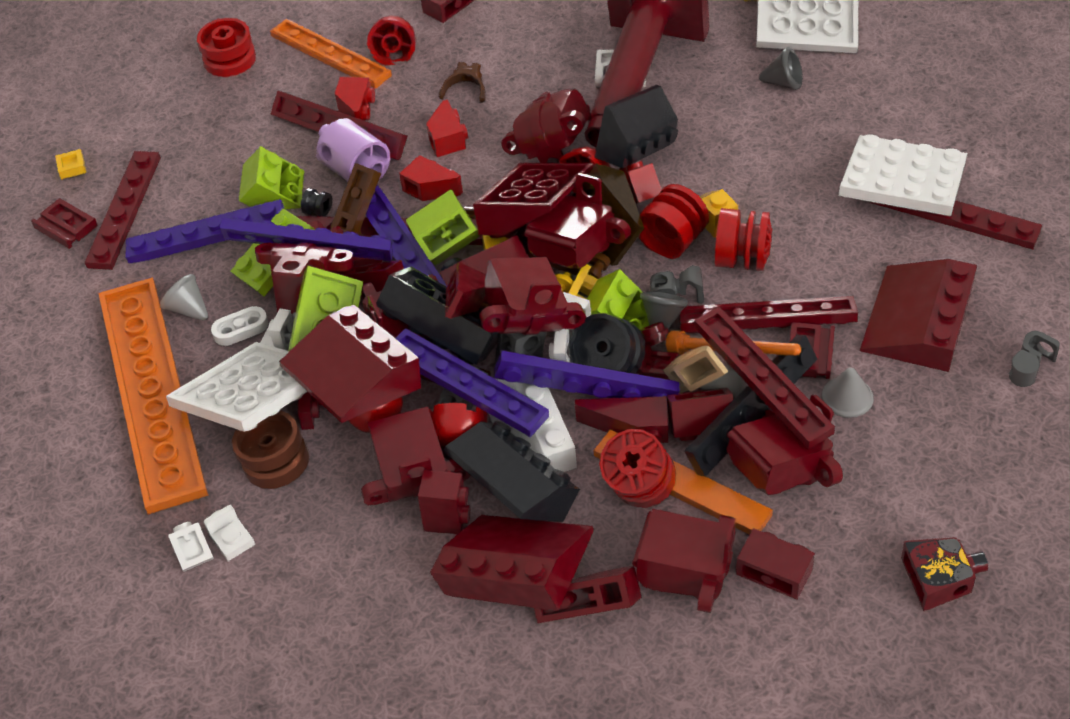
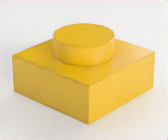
M81 149L55 155L61 179L87 173Z

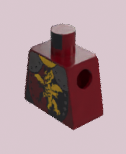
M955 537L904 541L901 559L923 611L972 593L976 579L975 574L988 571V561L984 552L966 555L960 540Z

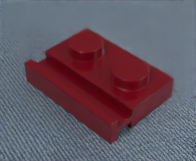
M60 198L42 211L40 218L31 220L36 230L69 249L75 240L79 242L98 226L94 217Z
M792 322L790 341L796 335H806L818 359L802 375L803 377L816 378L817 375L826 376V379H830L835 326L821 328V325Z

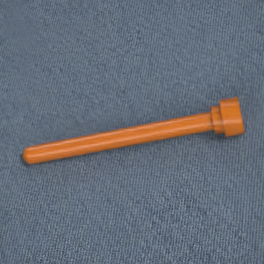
M670 331L666 338L667 351L679 353V355L688 352L690 349L706 345L710 346L713 351H716L704 338H691L684 331ZM753 341L765 354L797 356L801 353V347L796 343Z

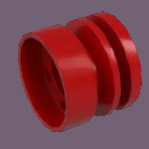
M669 184L640 213L644 229L638 237L649 250L668 259H676L686 251L693 240L708 225L709 212L707 206L691 189L680 184Z
M721 208L716 235L715 267L734 268L738 256H743L744 268L746 270H750L751 259L754 257L757 258L756 271H764L765 264L770 256L773 228L770 222V212H762L760 224H755L756 211H751L747 223H742L740 210Z
M628 429L617 433L607 441L600 456L599 466L603 479L623 502L633 507L649 508L660 504L670 495L675 486L677 472L672 458L653 434L644 430ZM637 460L638 466L633 469L632 462Z

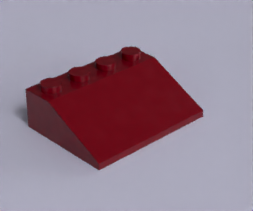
M518 163L473 203L478 235L501 238L550 212L576 187V175L579 173L587 175L593 169L594 164Z
M941 259L887 266L860 351L949 372L972 292L977 265L952 259Z
M355 305L343 307L339 311L329 314L279 361L280 366L341 423L421 389L419 358Z
M480 515L443 546L430 573L443 593L452 597L559 611L594 532V528L589 525Z

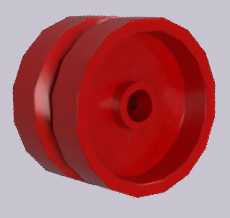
M236 18L217 19L207 23L197 34V44L202 54L204 67L208 73L219 77H230L246 72L253 66L256 60V52L252 43L250 29L244 21Z

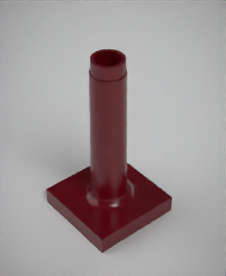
M607 0L610 25L622 28L584 132V137L590 145L597 147L605 106L642 90L662 35L705 41L710 29L708 0Z

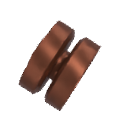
M280 410L277 414L259 422L254 429L243 432L236 429L232 438L233 451L241 463L246 477L255 486L263 489H276L288 485L299 478L307 468L310 458L308 447L301 436L296 420L289 413Z

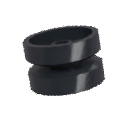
M606 313L592 314L586 317L585 322L573 330L569 341L572 362L581 365L635 374L641 368L646 355L645 340L641 331L632 322Z

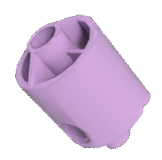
M339 119L330 125L325 124L320 128V138L316 148L318 161L347 182L355 163L380 172L379 180L384 176L390 163V150L385 143L350 119Z

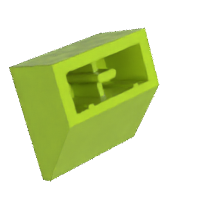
M260 146L243 164L239 201L252 207L281 199L284 209L301 208L304 170Z
M451 189L406 219L415 239L434 265L441 263L481 236L478 235L477 227Z
M620 269L597 280L587 300H590L591 315L606 313L632 322L640 331L649 326L643 301L640 298V294L643 291Z

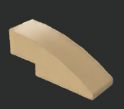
M707 345L680 355L663 370L670 380L679 382L680 393L688 390L692 392L728 372L710 346Z

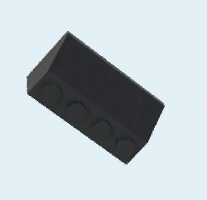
M654 85L605 106L595 158L623 169L675 142L678 135V129H676L678 118L661 86Z
M412 266L390 274L376 302L377 307L383 310L385 316L394 320H401L408 325V329L412 332L428 336L433 339L432 342L442 349H450L458 354L459 359L468 364L477 365L485 360L497 344L499 332L484 330L479 316L484 308L480 307L476 312L452 319L445 317L446 286Z
M495 421L494 423L479 422L445 446L443 451L520 519L563 522L580 490L570 481L571 477L567 473L552 467L549 458L535 453L530 448L531 444L528 441L516 437L511 433V427L500 421Z

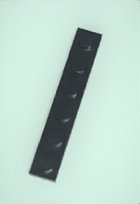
M796 335L789 342L800 345L801 353L799 355H777L772 360L793 384L818 360L806 335ZM749 386L684 450L697 475L706 477L728 454L727 447L730 439L727 435L734 426L761 419L765 415V411L770 409Z

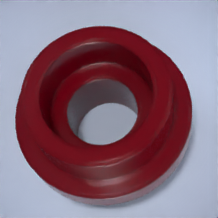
M662 321L641 329L645 342H649L650 346L665 341V335L670 332L668 327H664Z

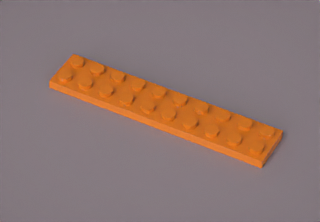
M153 277L98 293L147 514L209 496L188 413L169 407L166 398L167 395L180 388L181 384Z

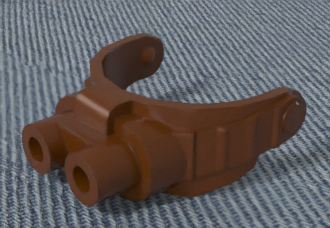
M458 62L457 69L444 81L439 91V98L444 99L446 91L454 84L472 82L480 86L479 101L483 103L486 99V91L482 83L481 65L472 63L471 66H467L465 62Z

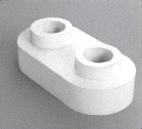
M256 306L248 307L216 320L211 327V332L217 344L228 346L265 331L268 327V318L264 309Z

